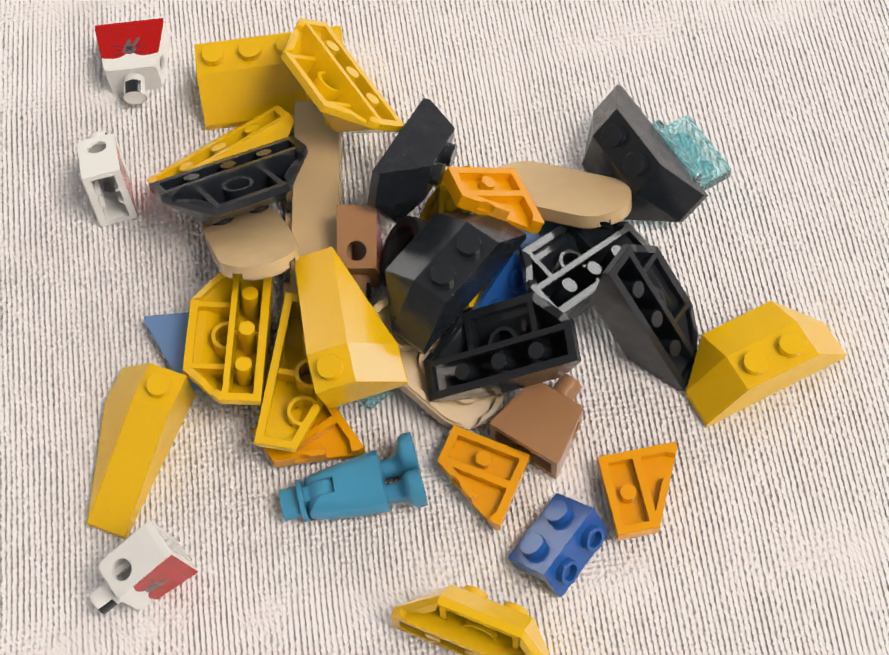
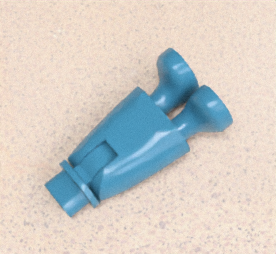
M410 432L400 434L397 437L394 454L380 461L377 451L373 450L315 472L304 478V484L301 479L295 480L296 486L278 490L285 521L303 517L304 522L314 519L335 520L391 512L390 503L407 502L417 508L428 506L421 470ZM402 477L397 482H393L390 484L385 483V480Z

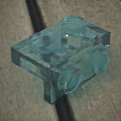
M689 115L667 126L660 119L652 123L704 191L730 177L732 168Z

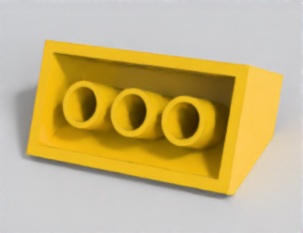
M341 26L330 27L343 44ZM292 32L194 44L196 75L206 130L240 126L252 118L264 114L276 105L292 116H295V101H309L305 96V90L281 59V55Z

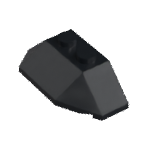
M616 85L593 112L582 165L589 173L616 178L630 188L632 208L624 220L684 222L708 197V194L621 85Z
M422 99L372 171L367 205L376 209L380 215L393 223H397L400 219L406 217L425 200L434 185L440 186L446 166L451 167L456 157L458 146L452 144L455 128L430 99Z
M292 135L149 183L150 191L162 203L207 225H224L231 222L235 216L246 212L256 213L264 211L269 207V204L282 200L291 190L308 154V150L304 143Z
M436 213L385 269L392 332L425 355L526 240V234L510 223L489 215Z
M620 221L611 225L609 222H600V227L594 229H583L561 224L522 249L518 254L527 293H537L574 319L593 305L591 301L602 273L624 244H650L629 222Z
M624 244L602 273L591 303L630 361L674 389L683 391L689 382L697 353L698 331L693 304L658 246Z
M531 292L461 313L441 338L434 352H430L423 362L429 401L441 402L491 397L561 378L582 361L574 320L537 293Z

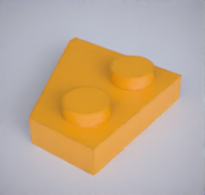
M447 167L442 180L456 207L478 215L495 217L510 223L518 229L533 234L539 233L545 222L515 168Z
M326 404L322 407L296 453L262 447L275 467L350 458L365 453L364 446L336 407L329 409ZM257 427L252 429L254 436L256 435Z
M453 425L437 460L438 467L492 528L500 531L530 463V454Z
M676 441L597 458V466L617 541L659 533L678 448Z

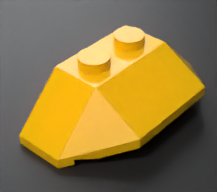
M300 18L281 55V59L305 90L306 98L315 104L322 113L326 125L336 132H400L404 126L403 122L326 22Z
M276 105L264 114L258 115L146 180L148 183H152L289 137L294 123L293 117L283 108Z
M220 272L191 298L183 374L187 375L189 379L219 404L262 405L269 369L273 322V277L248 281L242 279V274H234V279H230Z
M769 301L701 335L685 395L707 428L844 359L846 353L824 322Z
M450 585L396 606L391 613L394 628L458 655H550L535 619L528 616L529 612L524 607L512 602H504V605L487 599L488 595L474 586L465 585L462 589L455 585Z

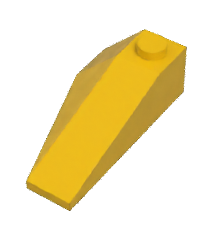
M333 247L300 256L294 264L306 354L315 394L330 409L408 385L399 345Z
M286 292L254 445L296 453L325 403L315 394L306 354L299 294Z
M152 363L123 367L104 404L87 519L88 526L127 539L196 397L187 375Z

